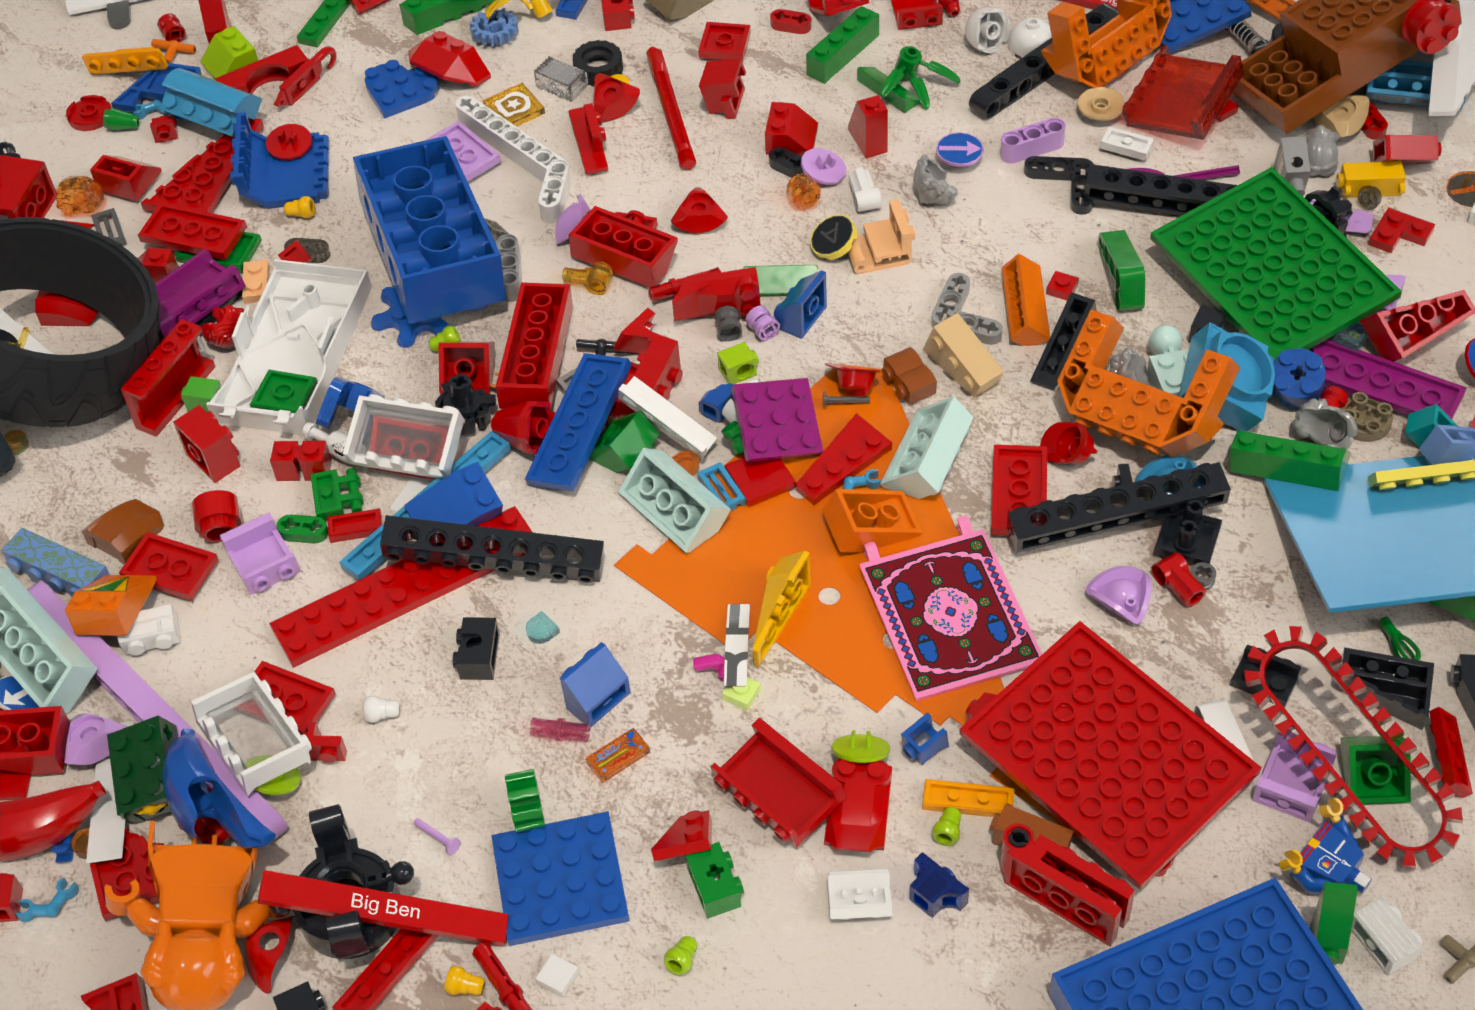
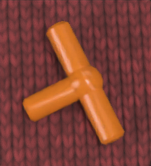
M153 39L151 42L152 47L167 50L164 56L167 63H172L177 51L192 54L196 52L195 45L179 43L176 40Z

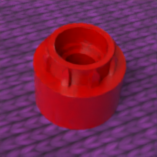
M225 490L208 491L195 497L191 503L195 531L209 542H222L221 534L241 525L238 498L232 492Z

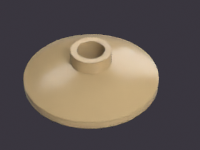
M1095 87L1086 90L1080 95L1078 108L1083 115L1090 119L1107 121L1123 113L1125 100L1119 92L1113 89Z

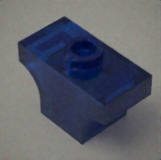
M923 852L914 859V875L917 878L909 886V900L931 918L945 908H954L961 911L968 904L969 888L957 880L955 874L949 868L941 867Z

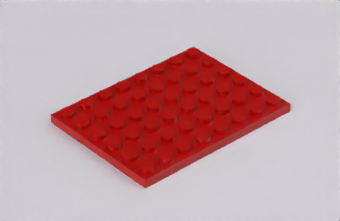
M1081 621L1075 624L966 722L959 731V734L1061 823L1073 830L1076 836L1139 890L1257 777L1262 769L1260 765Z

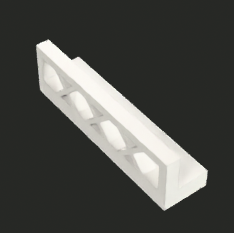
M634 376L627 385L623 383L618 389L619 400L635 412L641 411L651 424L698 459L702 460L716 443V436Z

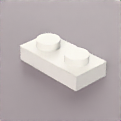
M1108 127L1101 140L1100 149L1146 161L1153 147L1154 139Z

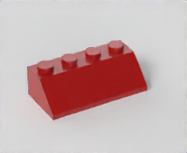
M594 206L568 234L572 257L647 287L657 285L666 275L678 242V237Z

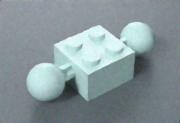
M1159 326L1150 334L1149 347L1155 355L1149 356L1147 377L1150 386L1153 385L1157 389L1179 396L1189 349L1179 351L1182 346V336L1172 326Z

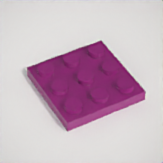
M808 378L734 384L731 387L746 463L818 456L823 453Z

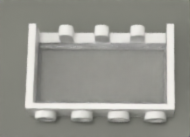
M370 394L368 397L359 396L343 455L352 465L444 479L451 474L465 419L458 409L451 406L436 408L425 402H419L417 405L399 398H394L391 401L374 394Z
M255 672L191 701L196 723L247 797L254 788L306 762L308 764L311 763L309 751L312 750L309 739L305 734H299L294 718L285 715V709L280 699L272 697L271 689L266 680L261 681Z

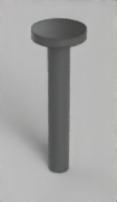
M823 392L822 402L823 407H826V403H870V397L827 396L826 392Z

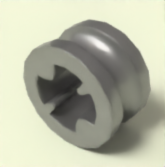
M1206 562L1196 563L1192 567L1191 574L1206 590L1212 588L1216 578L1215 568Z

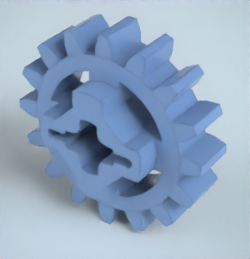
M505 8L495 10L489 20L485 13L477 12L478 17H472V22L469 23L472 38H475L476 43L482 41L483 46L489 43L491 47H494L495 43L503 45V41L510 42V37H516V32L519 30L517 17L513 16L512 11L506 13Z

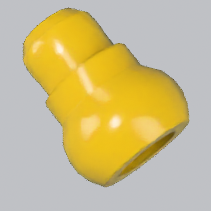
M303 196L299 200L286 202L284 212L287 216L311 218L315 215L314 200L309 196Z
M452 966L447 974L444 991L449 995H467L468 993L478 996L482 993L485 980L480 976L466 972L461 966Z

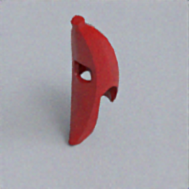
M96 781L92 784L74 786L33 797L0 802V861L28 857L61 842L80 826L93 810L98 798L107 794L102 783Z

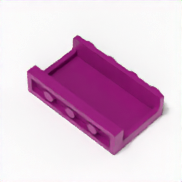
M204 249L158 281L155 286L158 293L161 319L159 337L164 339L181 319L195 324L212 312L213 308L220 306L245 288L246 285L237 267L233 265L227 268L221 266L213 260L210 252Z

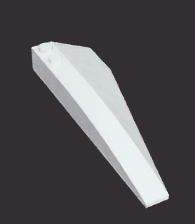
M1458 0L1462 24L1458 28V36L1442 50L1434 53L1429 116H1455L1464 102V97L1468 96L1471 92V86L1475 85V0Z

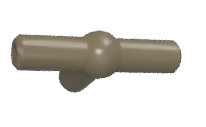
M1445 935L1441 940V945L1459 959L1444 973L1445 980L1454 984L1469 968L1475 967V945L1470 950H1467L1450 935Z

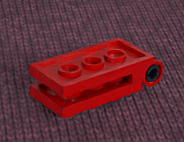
M1013 824L1006 828L1003 834L1000 866L1001 872L1005 876L1004 883L1111 947L1117 938L1119 926L1124 928L1130 919L1135 889L1131 888L1125 880L1114 878L1104 872L1098 864L1087 862L1080 858L1069 847L1060 846L1041 834L1034 842L1033 831L1024 824Z

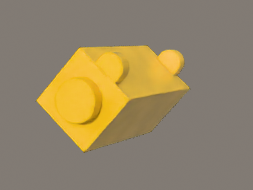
M1402 161L1342 163L1341 172L1336 175V186L1342 190L1343 198L1401 196L1402 193H1405L1406 176Z

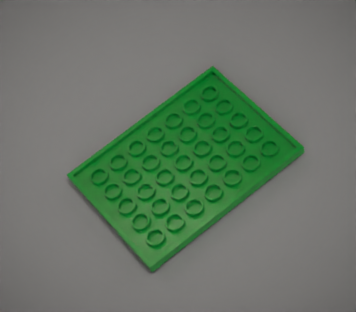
M1273 167L1152 231L1150 239L1219 310L1225 313V317L1241 333L1249 335L1269 346L1268 354L1274 357L1275 360L1284 350L1296 348L1311 349L1357 323L1359 320L1401 298L1402 294L1401 289Z

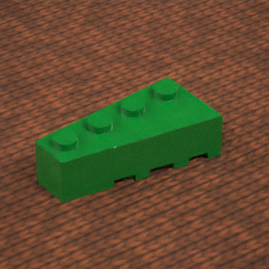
M406 0L399 4L403 25L416 35L442 26L443 21L461 19V14L469 11L473 13L482 10V6L491 4L495 0Z

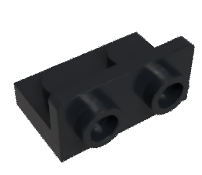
M1246 645L1243 657L1231 679L1230 686L1253 695L1264 689L1262 684L1250 687L1246 685L1244 670H1260V664L1250 662L1247 657L1253 646ZM1257 648V649H1259L1261 652H1263L1264 654L1267 653L1264 649H1262V648ZM1274 656L1266 668V684L1285 708L1298 682L1301 666L1289 659Z

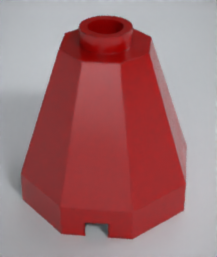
M523 402L498 410L491 420V429L494 433L508 441L511 446L522 452L537 454L555 412L550 411L549 407H552L550 402Z

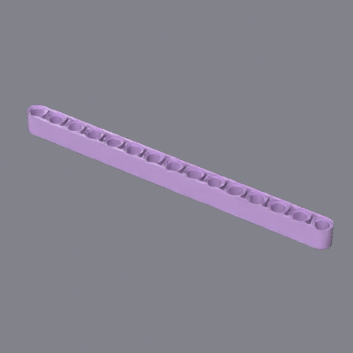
M42 580L27 589L97 667L93 678L138 723L159 715L177 726L178 738L181 737L183 729L194 730L98 635H75L65 613L67 604ZM195 731V737L206 761L246 809L264 826L276 834L275 839L286 831L288 825L282 816L257 791L253 790L247 797L218 753ZM205 782L206 789L213 788L212 783Z

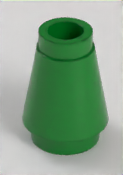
M111 108V110L106 109L103 125L105 128H109L110 131L138 129L139 116L115 108Z

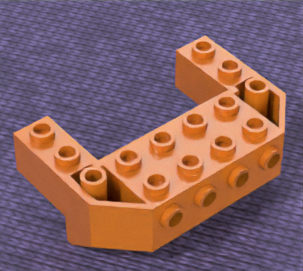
M1116 0L1119 15L1090 35L1084 7L1062 2L1047 12L1053 43L1041 50L1042 55L1055 74L1087 87H1104L1111 80L1120 76L1122 72L1134 66L1136 62L1160 46L1172 16L1170 0Z
M1091 309L1057 380L1068 413L1076 418L1075 423L1083 424L1087 429L1090 427L1095 428L1099 433L1108 437H1119L1121 441L1131 446L1140 445L1144 447V450L1152 454L1158 455L1161 453L1171 458L1208 443L1224 424L1218 418V414L1240 370V367L1231 357L1206 349L1184 398L1104 370L1124 327L1114 317Z

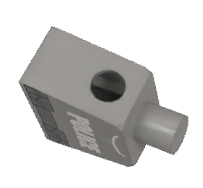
M1306 136L1283 137L1280 140L1273 167L1302 196L1305 195L1306 185L1310 176Z

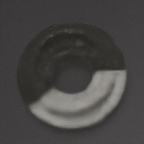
M1367 185L1360 189L1358 200L1364 209L1372 210L1381 203L1382 195L1377 187Z

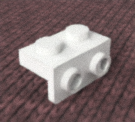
M888 869L828 873L830 919L849 920L851 918L892 916Z

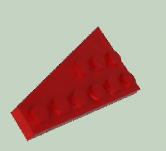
M248 118L251 129L260 133L263 128L262 119L255 118L253 120ZM222 133L223 136L215 143L211 141L206 146L207 150L201 155L196 154L172 175L173 180L166 186L160 185L155 190L156 194L151 199L146 198L141 202L143 210L154 211L161 202L212 213L231 182L230 171H234L231 163V155H234L232 139H235V137Z

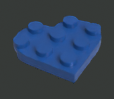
M389 60L385 64L365 70L367 92L384 119L433 100L435 98L434 94L438 89L440 90L437 76L418 67L407 70L404 66L399 65L397 60Z

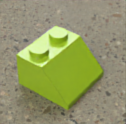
M232 26L214 35L200 62L215 80L217 77L258 61L255 48L235 26Z

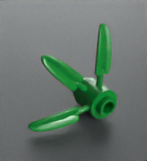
M906 46L900 50L895 69L885 80L880 95L881 98L886 97L901 80H910L923 108L927 110L930 106L928 91L923 79L916 77L919 65L925 66L930 71L944 76L955 83L960 84L961 80L956 73L938 62L930 61V63L922 61V54L918 49Z

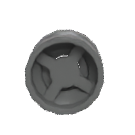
M733 306L719 308L714 314L718 337L723 341L738 339L742 335L738 309Z

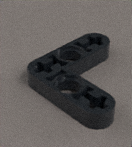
M1031 156L1025 160L1024 174L1028 178L1071 181V210L1079 215H1086L1092 211L1093 201H1084V204H1080V198H1084L1085 189L1077 187L1079 184L1086 185L1089 164H1094L1091 160L1086 158ZM1054 167H1063L1065 170H1063V171H1056V170H1054L1053 168H1054ZM1081 169H1085V175H1081Z

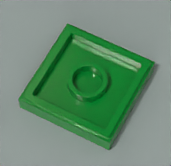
M268 369L249 404L250 408L273 411L286 410L296 413L299 406H302L304 410L315 390L317 378Z

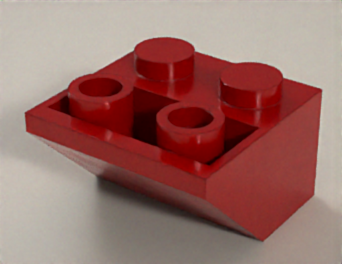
M102 155L90 171L98 191L138 201L162 172V169L125 157Z

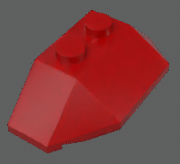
M442 31L435 32L408 51L410 64L443 80L469 83L470 86L477 87L491 78V73L474 46Z

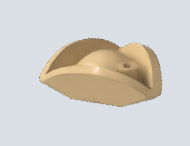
M1349 95L1313 118L1317 126L1323 125L1326 129L1337 132L1339 138L1354 135L1362 128L1366 121L1369 110V98L1367 96Z

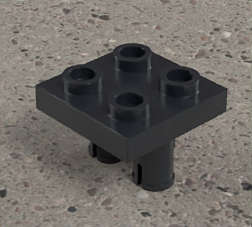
M1197 499L1190 500L1186 513L1164 519L1154 554L1168 557L1178 552L1185 558L1187 563L1195 565L1196 563L1206 562L1210 564L1221 529L1222 519L1202 515L1204 504Z

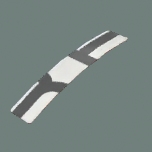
M728 604L724 686L747 685L750 604Z

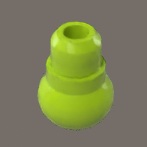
M447 326L437 336L429 339L428 343L432 351H439L438 343L461 341L455 326Z
M946 808L939 821L932 828L933 838L941 845L951 846L960 839L961 813L957 808Z
M684 936L674 947L667 950L664 955V964L671 973L682 975L691 969L694 952L697 950L696 940L691 936Z

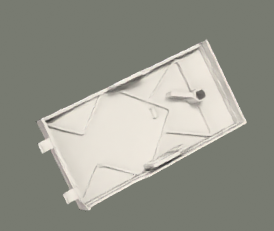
M274 259V270L251 319L248 316L250 306L247 305L244 312H241L232 334L238 354L233 369L222 387L206 405L208 411L215 415L219 424L302 435V429L306 423L316 422L327 390L337 372L372 287L367 270ZM268 369L317 378L315 390L304 410L302 406H299L296 413H291V411L286 410L273 411L250 408L249 404Z

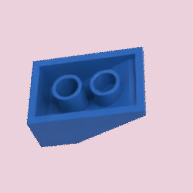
M476 462L453 472L406 503L404 508L409 517L414 519L478 526L480 523L501 515L503 504L481 466ZM437 542V543H434L432 546L440 545V544H442V543H441V542Z

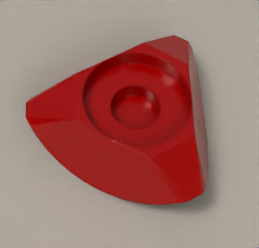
M603 73L595 75L593 107L595 112L600 113L601 121L620 118L629 112L637 102L640 95L639 88Z
M699 187L694 188L687 195L670 221L673 225L684 231L705 233L719 227L727 220L728 216L710 195Z

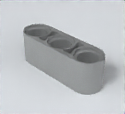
M505 234L497 239L496 245L501 254L505 301L514 302L517 301L522 282L521 254L517 237L512 234Z

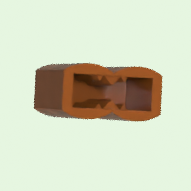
M912 347L884 358L883 377L887 382H891L895 386L896 394L901 400L904 399L907 404L911 405L936 393L937 380L935 376L923 364L920 356Z

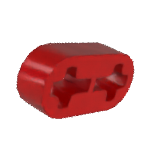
M777 9L770 14V25L774 30L806 34L812 28L811 16L807 13Z
M1369 103L1368 115L1361 130L1368 138L1377 140L1386 135L1388 123L1378 109Z

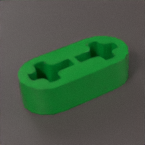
M290 514L282 516L277 522V530L284 541L315 544L323 542L328 537L326 522L321 517Z

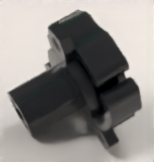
M1333 186L1329 191L1316 190L1306 194L1305 199L1309 203L1315 199L1316 201L1313 203V206L1347 238L1345 233L1348 225L1347 220L1352 216L1353 212L1352 204L1349 200H1341L1342 190Z
M457 374L454 377H450L448 382L441 384L443 393L435 401V407L451 406L459 410L465 419L460 435L475 433L474 421L476 419L479 429H484L491 419L490 407L496 406V395L486 394L483 389L473 390L472 379L468 378L467 374Z

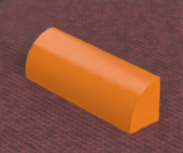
M1018 253L1002 266L1011 341L1019 345L1034 346L1045 343L1050 339L1041 267Z

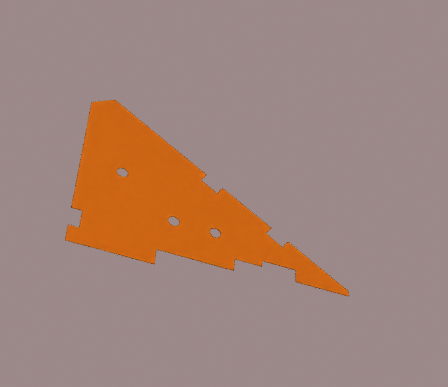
M845 365L858 369L881 371L876 373L873 387L868 391L867 395L850 396L840 388L837 370L832 368L810 388L823 451L857 413L892 442V450L856 475L862 476L868 470L876 469L878 470V477L871 478V480L882 481L910 423L892 383L884 379L882 369ZM823 392H826L827 396L870 397V403H826V407H823ZM744 452L736 454L728 463L745 457ZM820 455L781 460L797 483ZM716 472V477L722 483L732 499L735 498L718 472ZM709 479V482L714 487L722 501L725 503V500L723 499L719 491L716 489L712 481ZM881 485L877 489H870L866 486L854 487V490H889ZM789 490L750 507L747 504L744 506L738 504L736 505L737 509L730 511L720 530L689 553H686L669 538L653 554L636 544L614 564L617 569L725 645L728 604H750L749 640L757 631L767 584L766 576L771 566H776L781 557L807 551L810 553L811 587L777 638L776 643L876 713L896 695L922 714L929 713L932 721L940 726L949 717L963 726L967 722L966 709L972 700H978L984 692L998 695L1004 689V685L999 677L916 702L894 649L888 648L883 643V637L887 632L859 568V564L868 562L864 552H840L822 512L823 507L833 492L815 505H812L806 498L797 499L792 497ZM940 492L934 496L930 495L921 499L906 495L922 530V534L918 537L877 548L880 558L959 536ZM825 588H834L839 591L840 599L835 604L827 605L819 600V593ZM998 767L989 775L1004 787L1015 788L1014 794L1057 824L1066 827Z

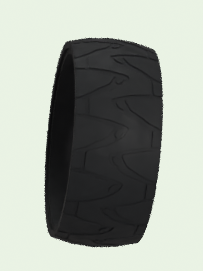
M38 217L1 219L0 291L16 289L40 290L78 300L107 317L120 330L125 339L99 351L74 355H57L30 351L0 340V419L36 427H70L91 423L113 414L114 411L116 412L126 405L121 388L158 346L161 321L157 289L150 273L136 256L118 244V242L84 226Z

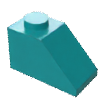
M1437 404L1408 414L1405 431L1408 439L1420 448L1436 425H1458Z

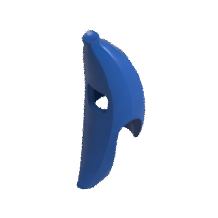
M183 729L181 737L174 741L166 754L162 772L165 798L174 819L181 829L188 835L196 838L194 825L197 818L211 817L216 819L234 841L243 848L264 847L275 839L276 834L249 812L213 771L201 751L195 737V731ZM205 782L212 783L213 788L211 792L206 789Z

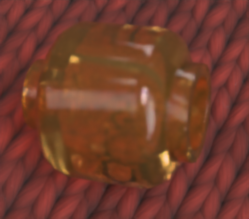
M804 173L793 176L786 186L788 198L796 207L801 209L813 207L821 197V190L817 182L810 175Z

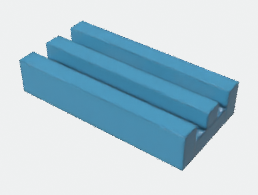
M721 462L697 472L699 482L722 501L706 476L710 478L725 500L724 504L732 511L737 509L736 505L738 504L741 506L746 505L745 496ZM715 472H718L735 498L732 499L722 483L714 474Z

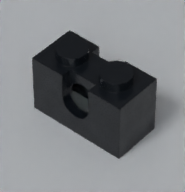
M463 617L462 627L458 628L456 632V643L460 647H458V652L454 651L452 660L453 668H457L460 680H494L500 637L496 618Z

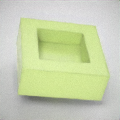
M747 677L746 686H727L722 693V699L748 711L761 691V683Z

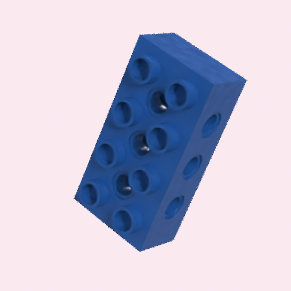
M447 136L353 157L360 203L408 324L434 322L444 315L465 310L478 311L486 308L489 304L506 300L501 254Z

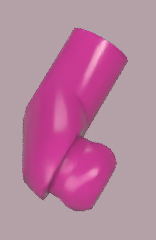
M715 653L693 659L696 671L713 669L718 672L720 680L724 681V657Z

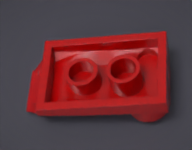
M756 267L681 279L682 285L680 290L672 300L674 321L714 315L723 306L737 308L739 316L746 318L750 310L761 305Z
M843 759L834 761L832 776L842 784L847 798L827 817L824 845L833 846L834 849L859 852L884 851L892 767L882 760L867 763L850 762Z

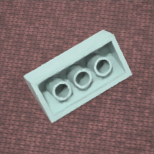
M955 396L916 411L880 483L883 488L904 491L905 495L917 499L930 495L934 496L940 492L943 487L942 483L952 468L951 464L956 454L960 451V445L969 432V426L974 418Z
M643 448L618 491L686 553L691 552L715 535L731 511L727 505L663 450Z

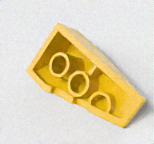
M807 551L781 557L776 566H771L767 573V584L753 645L754 666L758 668L811 587L810 553Z

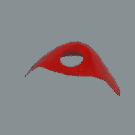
M295 916L265 923L247 938L245 946L247 970L255 985L264 993L269 994L271 992L272 972L285 949L290 934L291 921ZM266 933L278 935L279 943L274 949L264 950L260 947V939Z

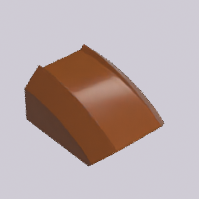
M133 499L99 516L82 530V533L88 545L102 550L118 559L122 564H125L147 532L158 535L163 530L164 525L158 510L137 499Z

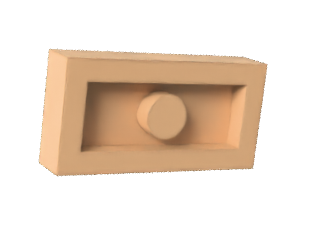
M268 259L243 263V281L246 285L242 291L244 304L259 302L270 276Z

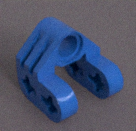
M335 377L327 390L316 419V425L329 429L339 406L355 412L359 396L368 397L370 394L378 395L382 398H385V396L366 385ZM370 415L363 444L366 443L370 435L375 415Z

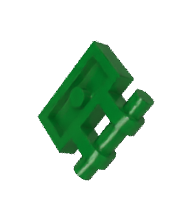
M348 468L346 475L340 477L338 476L337 469L310 474L317 517L325 520L329 516L344 514L343 507L348 506L351 507L352 513L362 511L364 501L363 495L359 492L361 481L355 468ZM341 489H348L349 493L341 495Z

